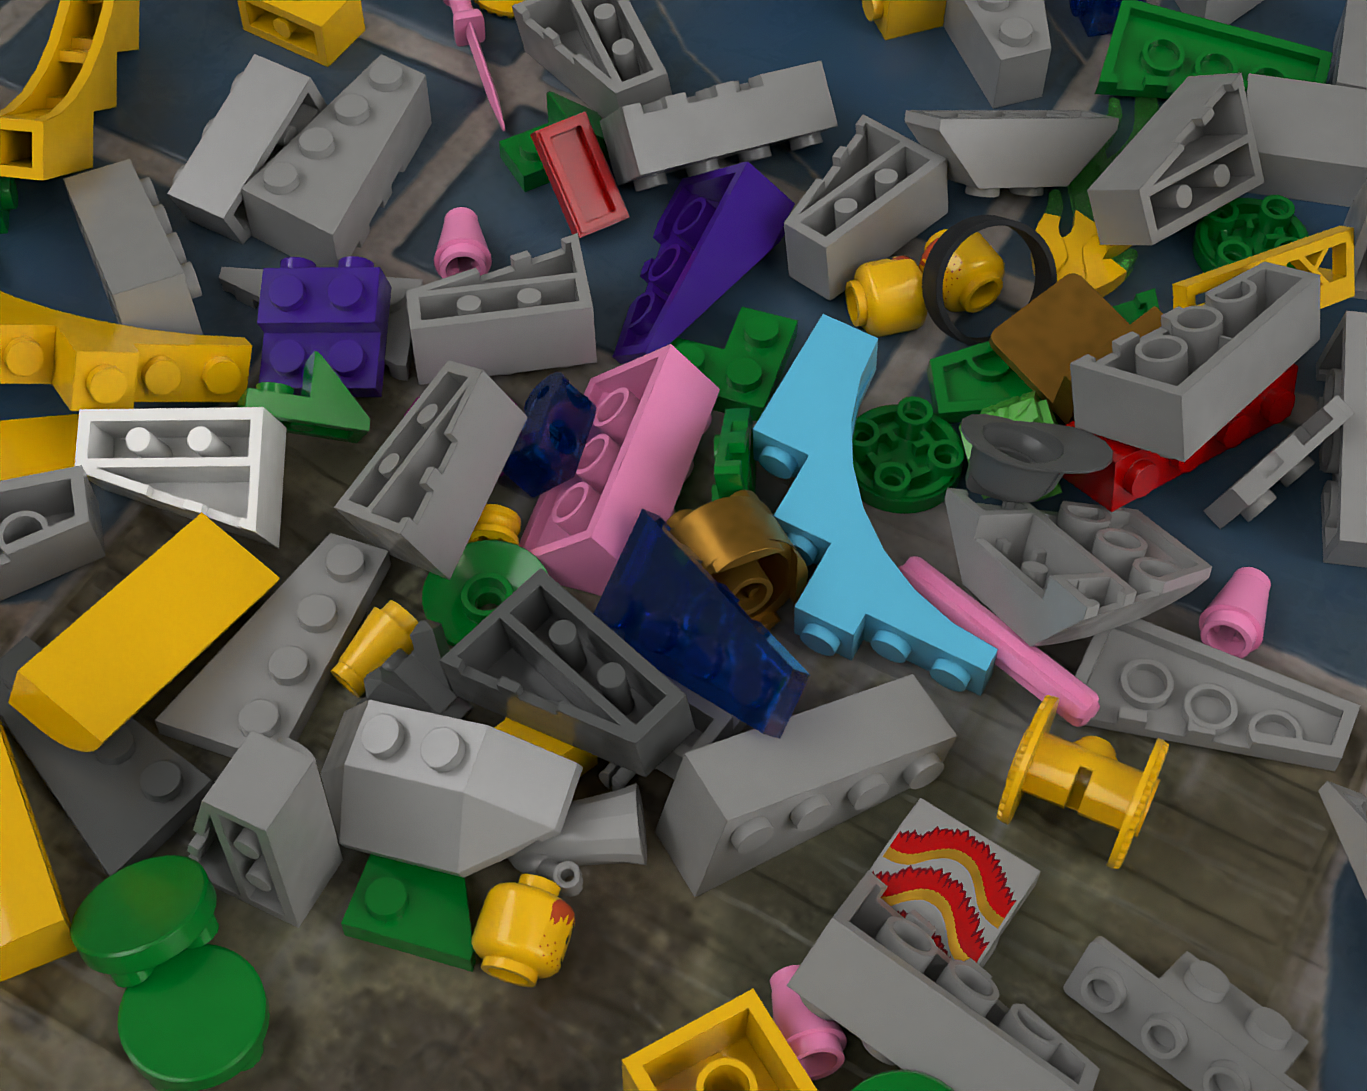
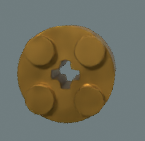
M740 490L730 497L714 500L696 510H680L674 513L664 524L663 533L666 538L658 553L657 571L690 628L700 638L701 634L710 635L715 644L729 645L757 637L781 621L776 611L789 598L796 605L807 585L808 569L805 561L769 508L759 500L753 491Z

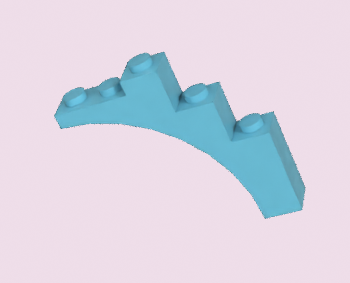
M822 314L753 428L754 460L759 461L766 471L776 477L783 479L795 478L773 516L805 561L806 566L813 563L818 565L794 606V633L800 636V639L806 646L817 653L826 656H833L837 653L851 661L862 641L865 640L870 643L874 651L890 661L904 663L907 660L930 671L931 677L936 682L950 690L962 692L967 689L981 696L992 676L998 649L951 622L912 587L884 551L863 507L853 467L852 439L859 407L876 371L878 338Z

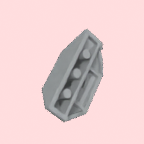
M906 110L905 123L920 145L947 159V179L965 184L966 194L979 197H999L1000 188H1010L1009 192L1018 195L1042 196L1044 187L1068 186L1118 130L1119 118L1086 110Z
M367 700L344 711L320 774L339 844L345 848L464 878L513 856L537 840L543 842L559 835L583 767L577 762L489 725Z

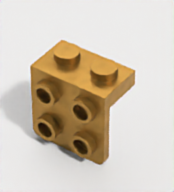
M1071 273L1064 276L995 328L989 343L1001 359L1033 391L1036 390L1041 400L1047 399L1052 411L1065 424L1074 421L1070 363L1087 354L1095 357L1097 361L1112 353L1113 340L1131 331L1139 334L1141 338L1160 328L1161 315L1163 313L1154 306L1132 324H1129L1082 276Z

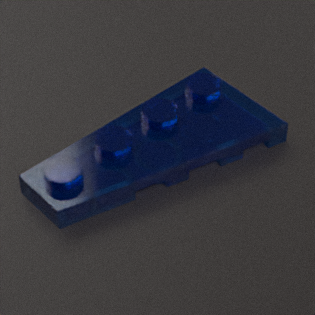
M642 509L593 614L657 670L759 732L780 739L808 682L810 674L761 622L751 619L737 604L740 600L726 585L717 582L701 566L703 561L688 546L681 544L669 532L671 527L659 515Z

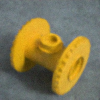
M1046 695L1036 710L1030 725L1027 727L1013 758L1000 799L997 819L1008 825L1024 793L1063 809L1068 807L1077 811V814L1119 831L1106 865L1111 869L1119 870L1126 858L1133 838H1137L1160 783L1161 779H1158V776L1167 756L1169 743L1158 738L1144 771L1119 762L1113 746L1101 737L1085 736L1075 742H1070L1049 733L1059 704V697Z

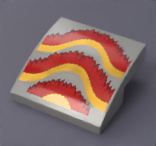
M922 798L918 800L869 870L888 886L880 898L904 918L910 911L916 910L937 928L931 938L939 949L952 960L966 961L972 958L982 968L995 951L1001 934L1036 886L1041 872Z

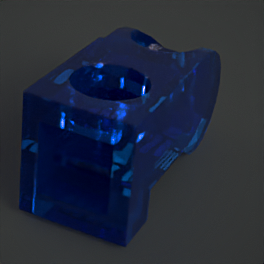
M555 372L547 376L528 396L524 405V414L528 418L502 470L532 498L575 477L596 415V405L570 384L569 379L561 372Z

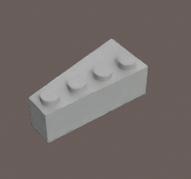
M383 54L372 62L241 188L252 237L291 257L309 259L316 264V267H338V261L341 258L351 256L356 247L361 248L370 233L369 223L378 207L384 208L393 193L392 183L398 172H405L432 124L426 75Z
M127 159L63 178L80 231L118 324L150 330L203 335L192 300L202 296L198 278L190 261L187 262L177 233L172 230L163 204H159L150 177L139 179L131 160Z
M1264 261L1205 292V304L1185 308L1178 306L1161 315V327L1141 338L1139 334L1131 331L1113 340L1112 353L1096 361L1095 357L1087 354L1071 362L1075 428L1157 453L1164 458L1185 462L1320 340V275Z
M911 674L684 753L655 833L694 897H697L909 788L919 789L928 785L943 772L945 767L943 761L957 735L915 676Z
M869 870L834 914L786 985L800 995L803 1004L812 1013L825 1020H835L860 1038L865 1049L879 1061L888 1065H897L903 1070L917 1071L933 1076L944 1082L954 1091H1093L1100 1068L1025 1004H1013L1010 1009L998 999L1000 994L997 986L991 980L993 976L972 958L966 961L952 960L939 949L931 938L937 928L916 910L910 911L904 918L880 898L888 886Z

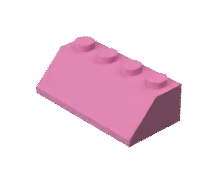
M672 344L591 378L523 532L519 546L535 555L544 565L548 574L562 586L605 596L645 583L656 565L655 555L664 535V524L675 513L674 506L683 483L690 476L694 468L693 458L702 435L711 424V412L720 389Z

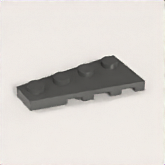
M25 636L0 658V719L22 752L26 754L52 796L56 798L84 843L90 848L109 877L133 863L150 858L200 809L201 802L213 786V782L208 776L133 718L128 720L104 744L92 752L70 749L43 733L8 703L17 671L43 649Z

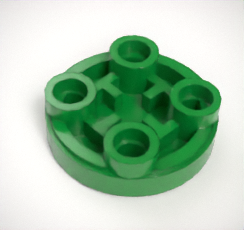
M1269 195L1263 200L1236 198L1199 219L1193 237L1192 250L1198 266L1205 273L1308 237L1309 234L1302 222L1294 215L1295 206L1293 202L1286 197ZM1288 262L1286 267L1296 269L1290 262Z
M915 396L906 397L898 404L873 408L856 419L852 439L853 467L863 502L886 512L899 514L918 513L932 509L944 502L947 488L956 489L960 481L964 462L962 442L954 428L945 419L937 417L933 412L932 405L927 400Z
M164 855L133 863L106 878L85 897L73 916L70 927L71 939L88 967L97 972L109 974L114 984L118 987L126 988L138 985L151 975L154 967L172 959L185 949H195L204 946L214 938L219 929L218 920L214 915L217 902L215 888L204 867L189 857Z
M205 944L199 948L183 950L172 959L154 967L151 975L142 983L126 988L118 1011V1033L121 1044L131 1063L142 1076L149 1080L155 1089L159 1091H199L220 1085L236 1076L239 1072L253 1068L260 1061L264 1052L263 1042L269 1026L270 1010L266 991L254 967L241 955L228 948Z

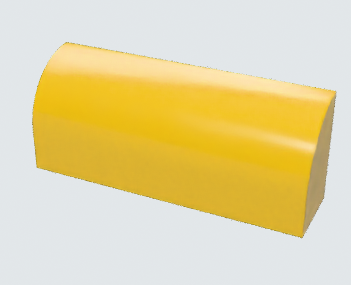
M201 512L17 671L8 703L43 733L63 746L81 752L95 751L275 586L280 577Z
M0 719V982L76 952L77 949L71 939V921L5 727Z

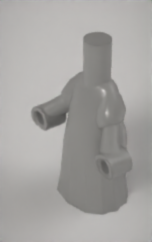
M635 783L616 791L571 801L559 835L543 842L535 841L513 856L508 857L514 868L523 874L543 876L555 882L561 888L560 892L569 897L578 895L583 889V877L579 866L619 863L647 865L646 828L639 785ZM574 876L571 881H564L566 877Z

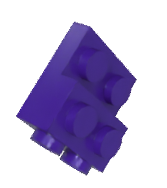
M358 256L341 258L338 261V267H316V264L309 259L286 257L280 261V268H263L257 324L264 332L259 383L274 382L285 384L294 388L293 395L301 396L305 363L312 353L317 351L323 356L353 397H382L392 289L382 269L374 267L372 261Z

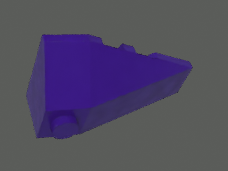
M748 161L683 178L657 223L653 238L661 245L655 260L651 258L644 262L640 277L648 284L645 292L639 295L629 306L613 358L620 364H625L665 347L674 341L781 241L785 234L784 222L790 215L795 203Z

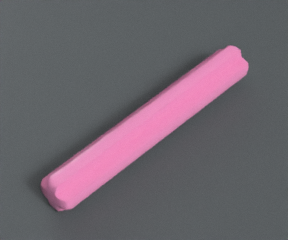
M912 556L904 565L899 566L898 569L912 587L951 622L998 649L995 665L1041 701L1046 695L1059 697L1056 713L1072 726H1085L1097 714L1100 705L1098 694L1038 647H1030L999 617L924 559Z

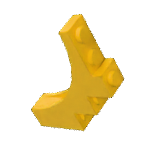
M60 0L49 40L36 70L22 92L4 109L0 110V177L44 181L93 168L94 112L117 107V52L139 50L140 0Z
M0 291V384H52L70 411H79V409H134V402H238L247 389L252 345L245 337L195 335L104 322L54 310Z

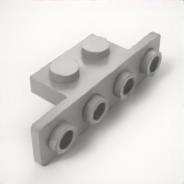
M1098 936L1088 945L1064 984L1063 989L1068 996L1192 1091H1308L1285 1073L1294 1064L1309 1041L1293 1030L1289 1022L1281 1014L1273 1009L1262 1007L1231 984L1227 976L1219 968L1208 962L1200 961L1188 951L1160 978H1157L1106 938Z

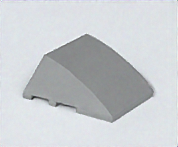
M947 488L945 504L962 584L1030 647L1069 642L1094 636L1143 618L1192 592L1209 579L1212 570L1210 564L1138 509L1120 507L1110 512L1102 505L1063 501L1059 512L1037 510L1029 502L1015 503L1003 501L1002 506L975 503L968 497L969 493L967 490Z

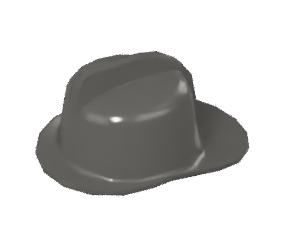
M971 414L961 421L960 430L965 439L972 444L965 480L967 488L973 493L1006 502H1035L1053 491L1065 473H1091L1103 470L1112 463L1113 450L1106 441L1090 432L1075 427L1050 423L1014 421L988 414Z

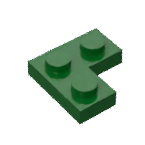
M741 307L725 349L678 337L670 344L720 389L712 410L725 413V409L750 408L752 420L757 422L776 391L797 337L798 320Z

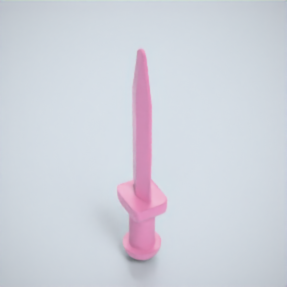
M443 0L447 6L451 7L453 12L456 44L459 47L470 45L487 98L504 132L505 124L499 97L480 45L485 40L483 14L479 9H473L471 0Z

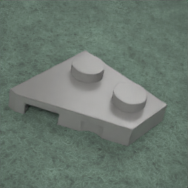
M1337 394L1204 510L1206 515L1219 529L1223 528L1239 514L1247 522L1251 521L1277 498L1269 488L1278 480L1285 487H1288L1315 463L1308 454L1354 415L1355 412Z

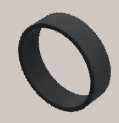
M996 215L973 216L951 226L934 244L924 266L922 293L931 319L946 335L970 346L990 340L991 336L967 337L954 326L946 312L942 291L946 267L953 253L969 236L982 229L993 226H1008L1016 231L1028 245L1035 266V283L1029 303L1057 282L1056 265L1049 246L1040 234L1026 224Z

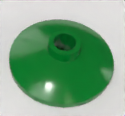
M498 540L468 543L450 580L431 572L427 575L422 590V605L425 617L442 624L447 644L454 647L495 610H480L482 606L486 604L499 606L537 570L541 568L547 574L548 572L535 555L516 544Z

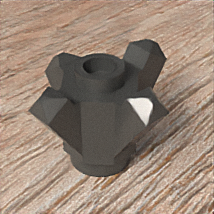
M429 619L418 622L411 632L410 637L414 647L411 654L408 655L400 648L381 667L366 675L364 678L366 696L356 704L357 706L367 700H374L465 720L474 709V706L467 700L455 695L439 662L449 652L442 624Z

